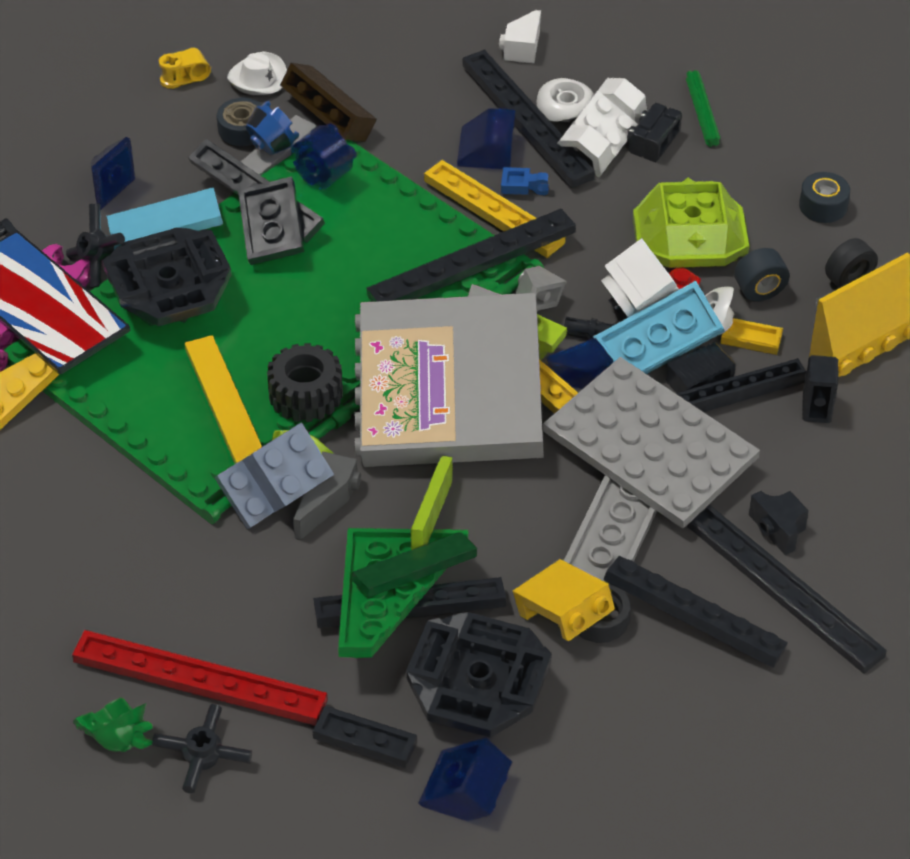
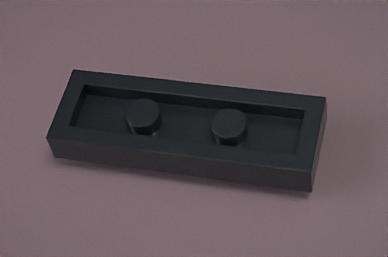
M328 706L324 707L313 729V739L403 768H406L417 744L416 734Z

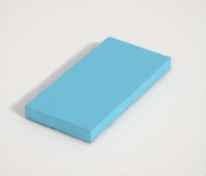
M214 188L107 216L110 235L122 233L125 236L124 242L173 228H189L200 231L223 224Z
M694 281L595 335L594 339L609 365L619 357H622L648 374L725 331L698 283Z

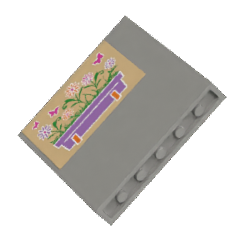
M536 293L360 302V314H355L356 332H360V338H355L356 356H360V363H355L356 380H360V387H355L356 405H360V412H355L356 430H360V437L355 438L356 456H361L363 467L438 463L442 456L453 457V462L544 458Z

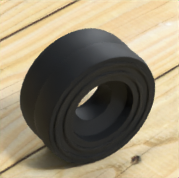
M859 238L849 239L839 245L830 255L825 265V274L838 288H841L875 270L878 264V255L863 240Z

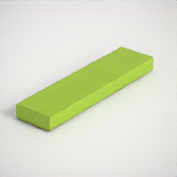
M442 456L438 462L411 528V550L426 545L429 542L452 484L453 457Z

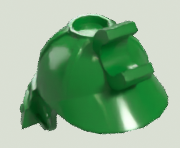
M118 698L105 705L100 711L83 714L72 722L77 729L84 731L90 737L92 736L101 746L110 751H121L123 753L134 746L144 749L152 745V740L145 738L143 735L144 732L153 728L150 722L143 720L147 703L132 709L124 698Z

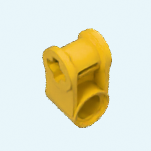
M197 48L165 54L159 58V66L162 68L160 83L165 88L173 89L189 83L203 81L211 73L209 63Z

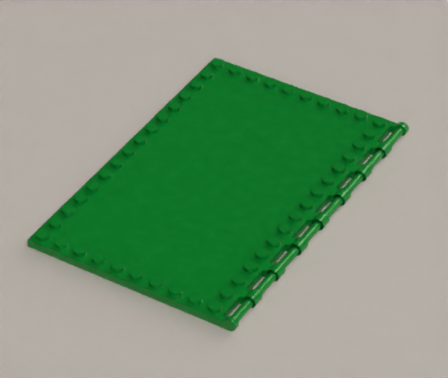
M331 128L261 175L269 182L292 176L295 182L297 201L323 218L325 222L323 227L308 243L303 241L305 252L250 265L247 260L239 196L234 193L218 204L223 224L204 229L213 231L231 267V277L215 310L190 317L185 323L177 321L163 326H149L137 315L120 306L107 279L90 292L129 324L131 331L65 373L59 374L42 390L52 400L210 524L218 521L221 518L220 515L232 506L226 496L212 505L213 502L224 495L214 477L235 465L187 355L185 342L213 335L262 447L272 441L275 430H290L302 422L306 430L309 431L323 420L321 424L309 432V435L319 440L332 429H339L351 419L353 413L360 409V405H356L355 398L343 406V404L355 396V387H360V380H356L355 363H360V356H356L355 338H360V332H356L355 314H360V302H371L367 297V287L494 236V234L353 141L343 139ZM523 254L416 299L467 297L472 284L501 295L512 294V292L518 289V279L522 272L504 284L520 270L524 271L527 268L537 266L544 268V266L538 259L531 260ZM20 339L3 350L8 353L7 364L9 366L35 354ZM304 343H311V346L320 345L323 346V350H331L333 356L338 357L342 367L343 398H341L339 407H334V412L331 415L325 414V418L321 420L317 418L312 419L313 422H306V420L297 422L293 421L292 417L288 419L282 417V412L277 413L274 410L273 405L269 401L268 364L272 362V357L275 354H281L280 350L285 347L290 349L295 344L304 346Z

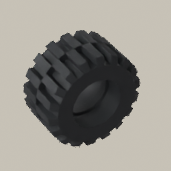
M304 343V346L292 345L290 349L285 347L280 350L281 354H275L272 357V362L268 364L267 379L269 401L277 413L282 412V417L286 419L292 417L293 421L300 422V420H306V422H313L312 419L317 418L321 420L325 418V414L331 415L334 412V407H339L341 398H343L342 367L338 357L333 356L331 350H323V346L320 345L311 346V343Z

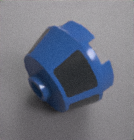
M266 101L261 106H256L246 125V129L251 136V142L259 150L263 149L266 153L274 155L293 147V142L299 138V133L296 131L293 133L290 129V126L293 124L291 120L278 107L272 110L270 102Z

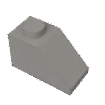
M541 266L527 268L518 279L519 286L516 294L536 293L537 311L556 307L567 281Z

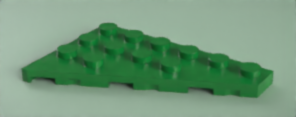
M348 528L338 657L372 658L446 570L438 571L369 598L352 581L353 571L410 551L411 529ZM433 529L428 544L458 532H462L468 538V530Z

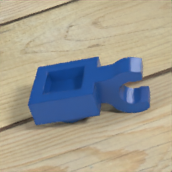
M503 167L501 194L528 195L529 189L539 195H546L549 191V174L544 172L530 174V168Z

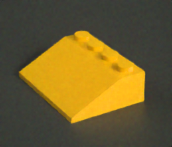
M908 252L818 299L809 357L811 355L836 357L838 359V377L849 374L852 369L863 363H869L874 357L885 351H891L896 345L905 340H910V254Z

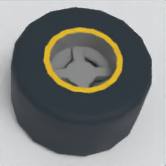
M817 172L807 176L802 182L799 201L801 212L807 218L821 223L835 222L843 218L847 213L851 188L848 182L843 177L831 172Z
M760 248L746 254L738 262L734 270V277L747 299L761 302L771 299L785 289L790 279V272L778 251L772 248Z

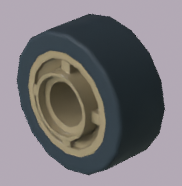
M244 97L234 98L222 104L216 114L219 136L231 145H252L251 136L246 129V125L256 106H261L262 104L254 99Z

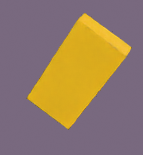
M733 318L732 325L721 336V344L777 355L783 328Z

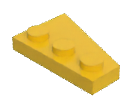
M36 353L0 372V430L59 375Z

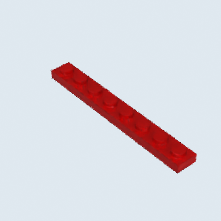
M84 630L72 653L74 663L311 725H316L328 701L327 692Z

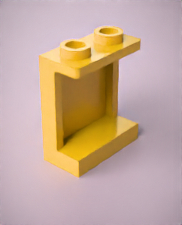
M561 559L513 590L521 617L529 620L538 613L559 625L562 638L566 641L572 640L615 609L608 583Z

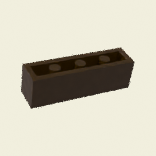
M290 62L280 86L343 139L366 142L377 119L313 66Z

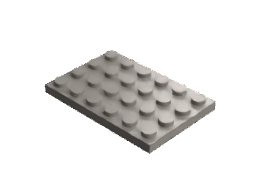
M622 357L613 362L543 423V432L682 529L759 458L760 454L758 448Z

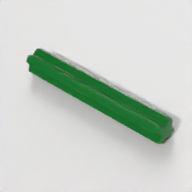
M689 70L686 73V82L705 143L709 147L717 146L720 143V134L700 72L698 70Z

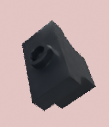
M759 491L751 495L748 515L758 525L761 533L764 536H768L786 556L795 551L798 534L806 530L809 510L791 491L779 496H771Z

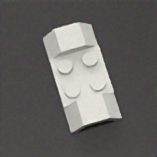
M607 78L559 140L558 144L561 147H577L593 161L595 175L599 178L626 143L631 126H637L644 110L647 111L645 95L625 78Z

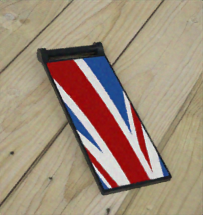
M5 218L0 221V237L6 236L0 239V322L58 374H63L131 331L129 324L20 233L9 219Z

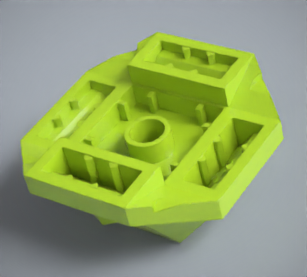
M688 177L683 182L658 183L633 210L636 242L642 238L663 266L669 268L726 266L749 252L743 207L729 195L721 182H694Z

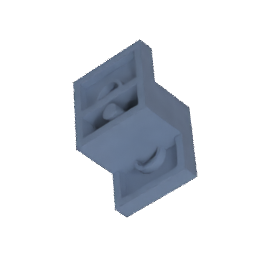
M301 422L214 478L246 529H249L333 476L334 473Z

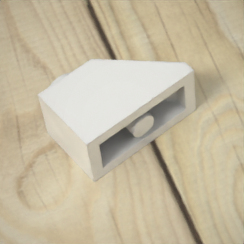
M535 10L507 24L506 33L501 34L499 49L504 50V61L535 62L540 34V10Z

